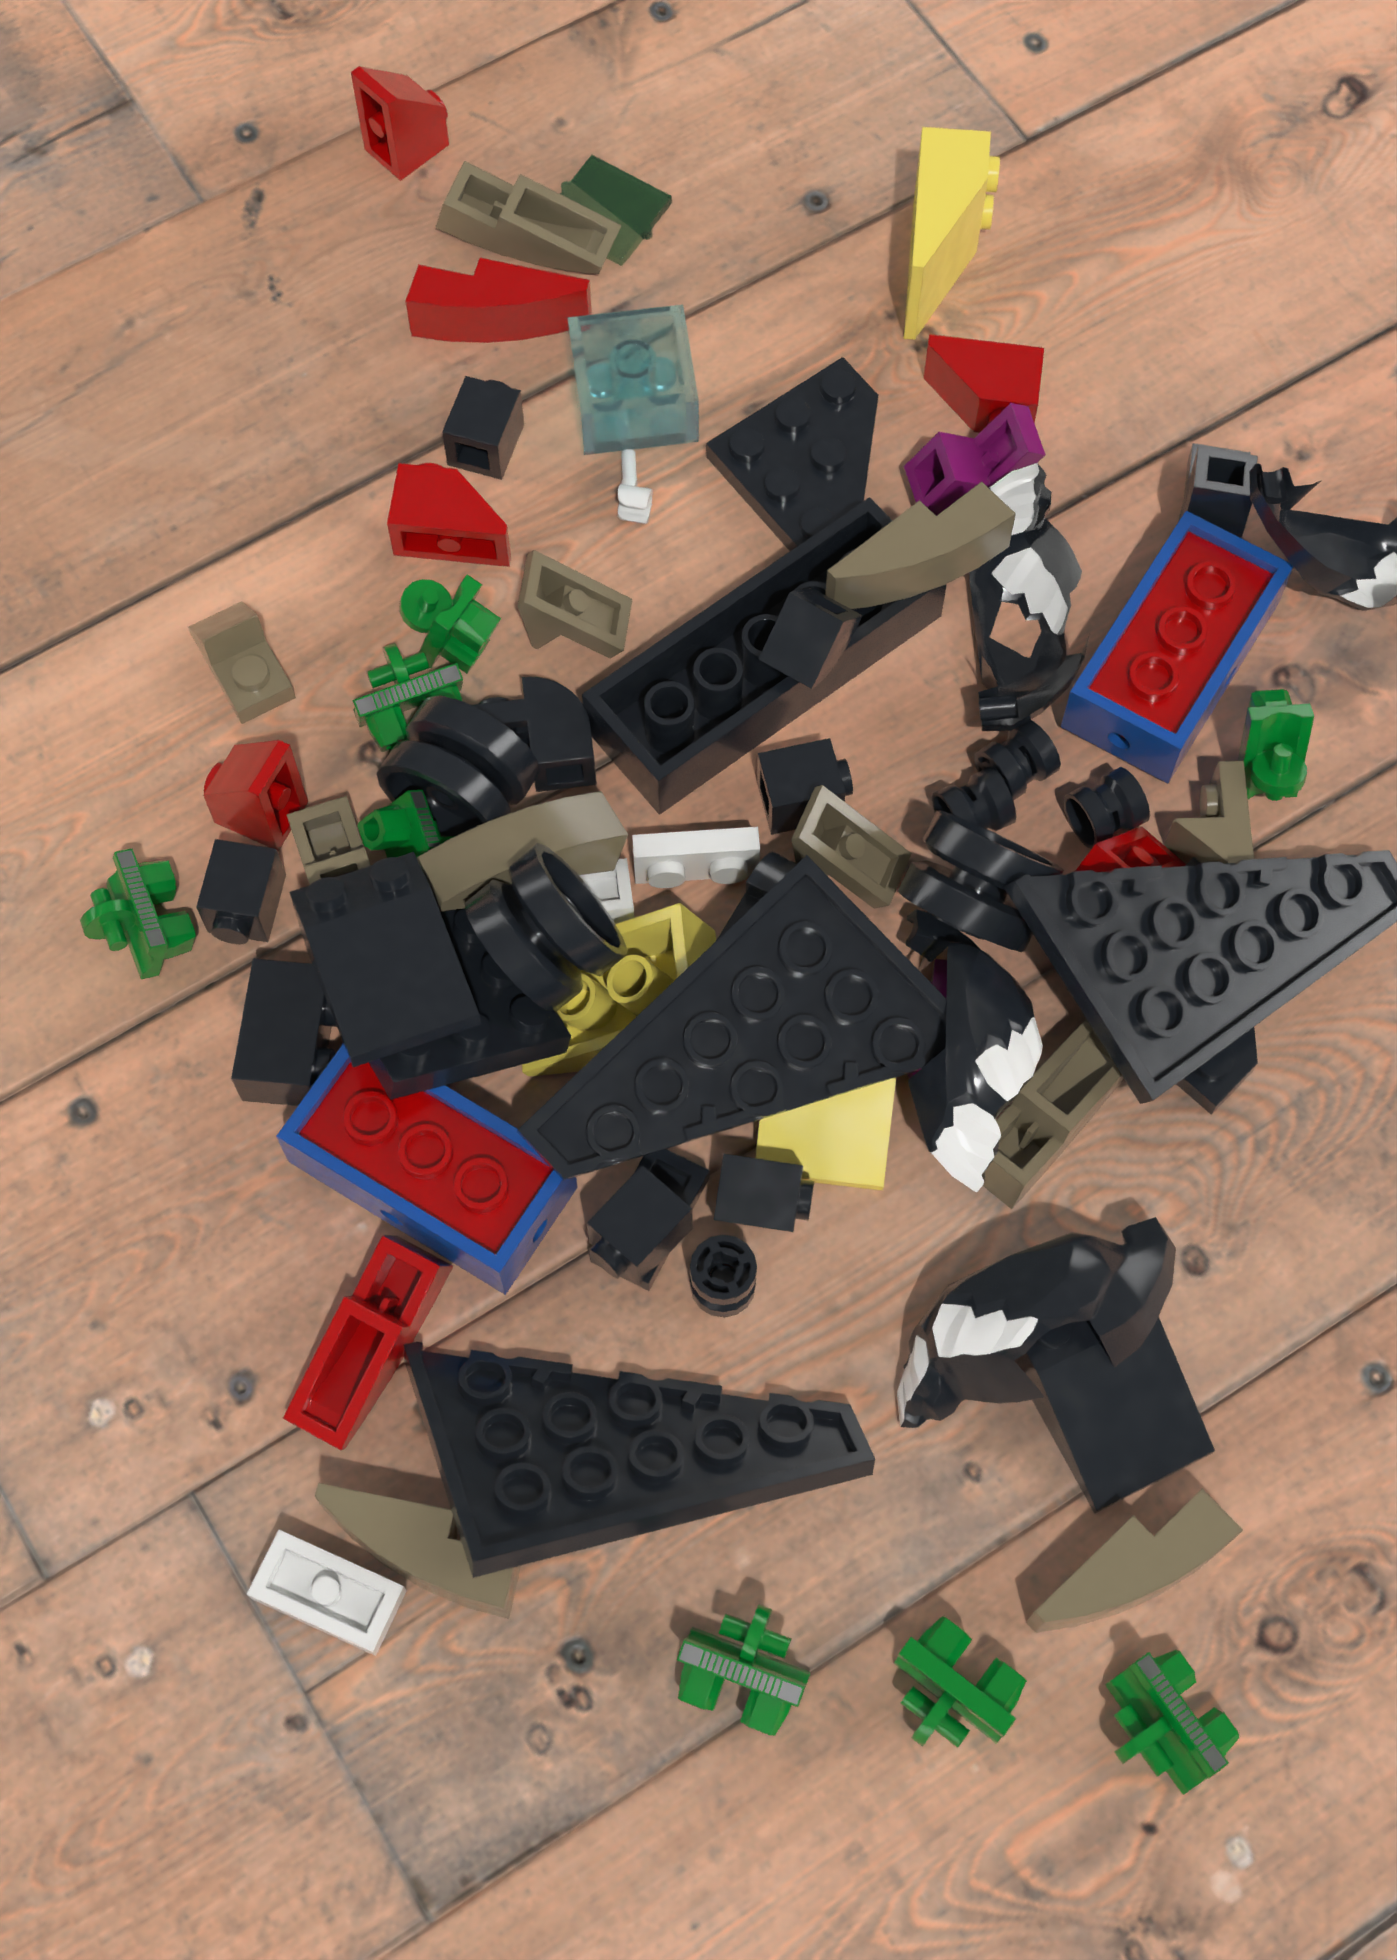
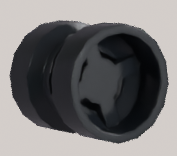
M1032 720L1009 731L1007 739L1002 743L993 741L974 755L977 772L989 767L995 769L1006 783L1013 801L1026 793L1028 783L1033 780L1043 781L1059 771L1061 766L1060 756L1051 738L1041 726Z
M991 767L971 775L969 783L962 787L952 784L932 794L934 812L941 810L986 829L998 831L1015 823L1017 818L1013 798L1006 783L999 773Z
M1119 767L1102 776L1098 786L1092 789L1082 786L1065 795L1063 800L1069 824L1079 840L1089 849H1092L1098 842L1112 838L1115 831L1121 828L1130 831L1149 821L1150 818L1149 804L1141 785L1133 774L1123 767Z
M722 1234L709 1237L700 1243L692 1254L690 1263L691 1293L696 1304L706 1313L723 1318L734 1316L746 1309L754 1298L757 1263L755 1254L747 1243L735 1236ZM722 1263H723V1264H728V1265L732 1266L733 1269L730 1268L729 1266H724V1265H722Z

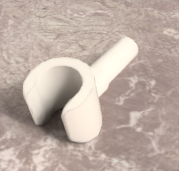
M625 449L621 453L622 481L618 487V518L625 521L647 524L652 507L653 490L637 486L636 454L632 449Z

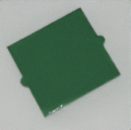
M594 155L588 158L570 182L565 181L561 184V195L621 225L607 256V259L620 266L627 261L644 239L652 238V228L672 204L671 195Z

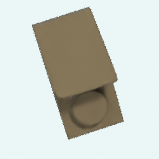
M536 550L528 553L518 609L532 647L539 649L562 635L610 659L623 652L632 599Z
M242 601L188 627L190 634L241 724L296 698L290 681L266 642L257 614Z
M1218 761L1209 785H1202L1200 790L1199 806L1201 818H1177L1173 820L1165 840V846L1185 864L1193 857L1201 863L1222 862L1223 864L1254 859L1244 762Z
M823 785L814 788L791 839L797 864L808 855L827 876L830 875L874 909L890 905L912 854Z

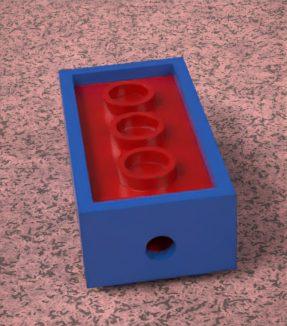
M1185 511L1071 689L1061 727L1152 776L1169 783L1279 604L1293 569L1292 564Z
M344 1043L276 1136L289 1163L504 1295L507 1294L578 1188L576 1177L563 1181L517 1133L518 1129L445 1085L390 1100L369 1062L356 1067L352 1066Z

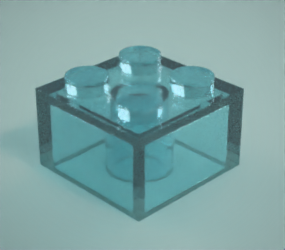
M683 304L567 317L571 365L584 455L699 442V399Z

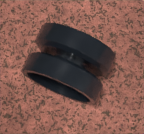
M445 696L427 697L405 728L408 741H398L376 773L379 786L391 802L409 790H423L433 821H436L441 837L458 836L488 821L510 814V805H517L524 799L538 777L539 766L538 760L528 745L509 727L487 712L461 700Z
M936 810L923 837V841L933 854L954 865V867L950 869L927 860L911 862L898 892L916 906L931 913L938 920L978 939L987 940L1007 949L1024 952L1033 933L1008 896L1004 886L1024 875H1030L1031 877L1062 875L1064 870L1043 856L995 832L956 815Z
M537 843L509 867L513 886L493 879L469 898L464 905L467 918L477 937L508 978L540 1007L547 1011L556 1012L581 992L583 983L580 970L601 976L623 959L628 950L613 919L580 876L550 848Z

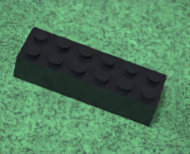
M870 497L582 693L583 707L586 709L589 717L592 738L659 815L942 616L947 584L906 599L871 607L851 609L861 614L862 618L849 644L833 669L813 689L758 660L789 592L811 587L825 595L827 570L892 522L891 518Z

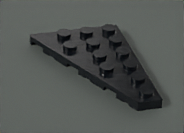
M1390 850L1367 851L1357 855H1345L1343 853L1325 854L1320 857L1287 859V857L1250 859L1226 864L1222 862H1206L1195 866L1162 868V866L1118 868L1109 872H1094L1092 870L1074 871L1066 875L1036 877L1024 875L1004 886V889L1140 1104L1154 1101L1397 922V862Z
M806 855L517 1130V1133L564 1181L916 1072L946 1048L947 999Z
M422 1342L404 1345V1362L473 1578L873 1475L875 1457L850 1404L823 1400L803 1402L789 1395L770 1393L769 1401L724 1395L722 1394V1386L671 1378L652 1380L642 1374L623 1371L619 1372L618 1379L573 1373V1364L526 1357L505 1359L491 1352L471 1350L469 1357L423 1351Z

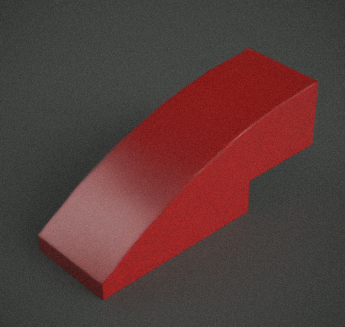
M480 257L474 275L418 264L405 300L411 336L447 342L491 343L532 339L589 325L592 317L590 280Z
M382 1235L353 1295L343 1297L283 1419L333 1447L345 1450L404 1358V1345L413 1343L454 1265L397 1235Z

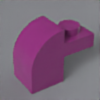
M1010 403L975 438L939 431L904 465V469L915 502L917 503L920 500L937 516L980 482H983L989 488L1011 471L1038 463L1046 454L1029 407Z

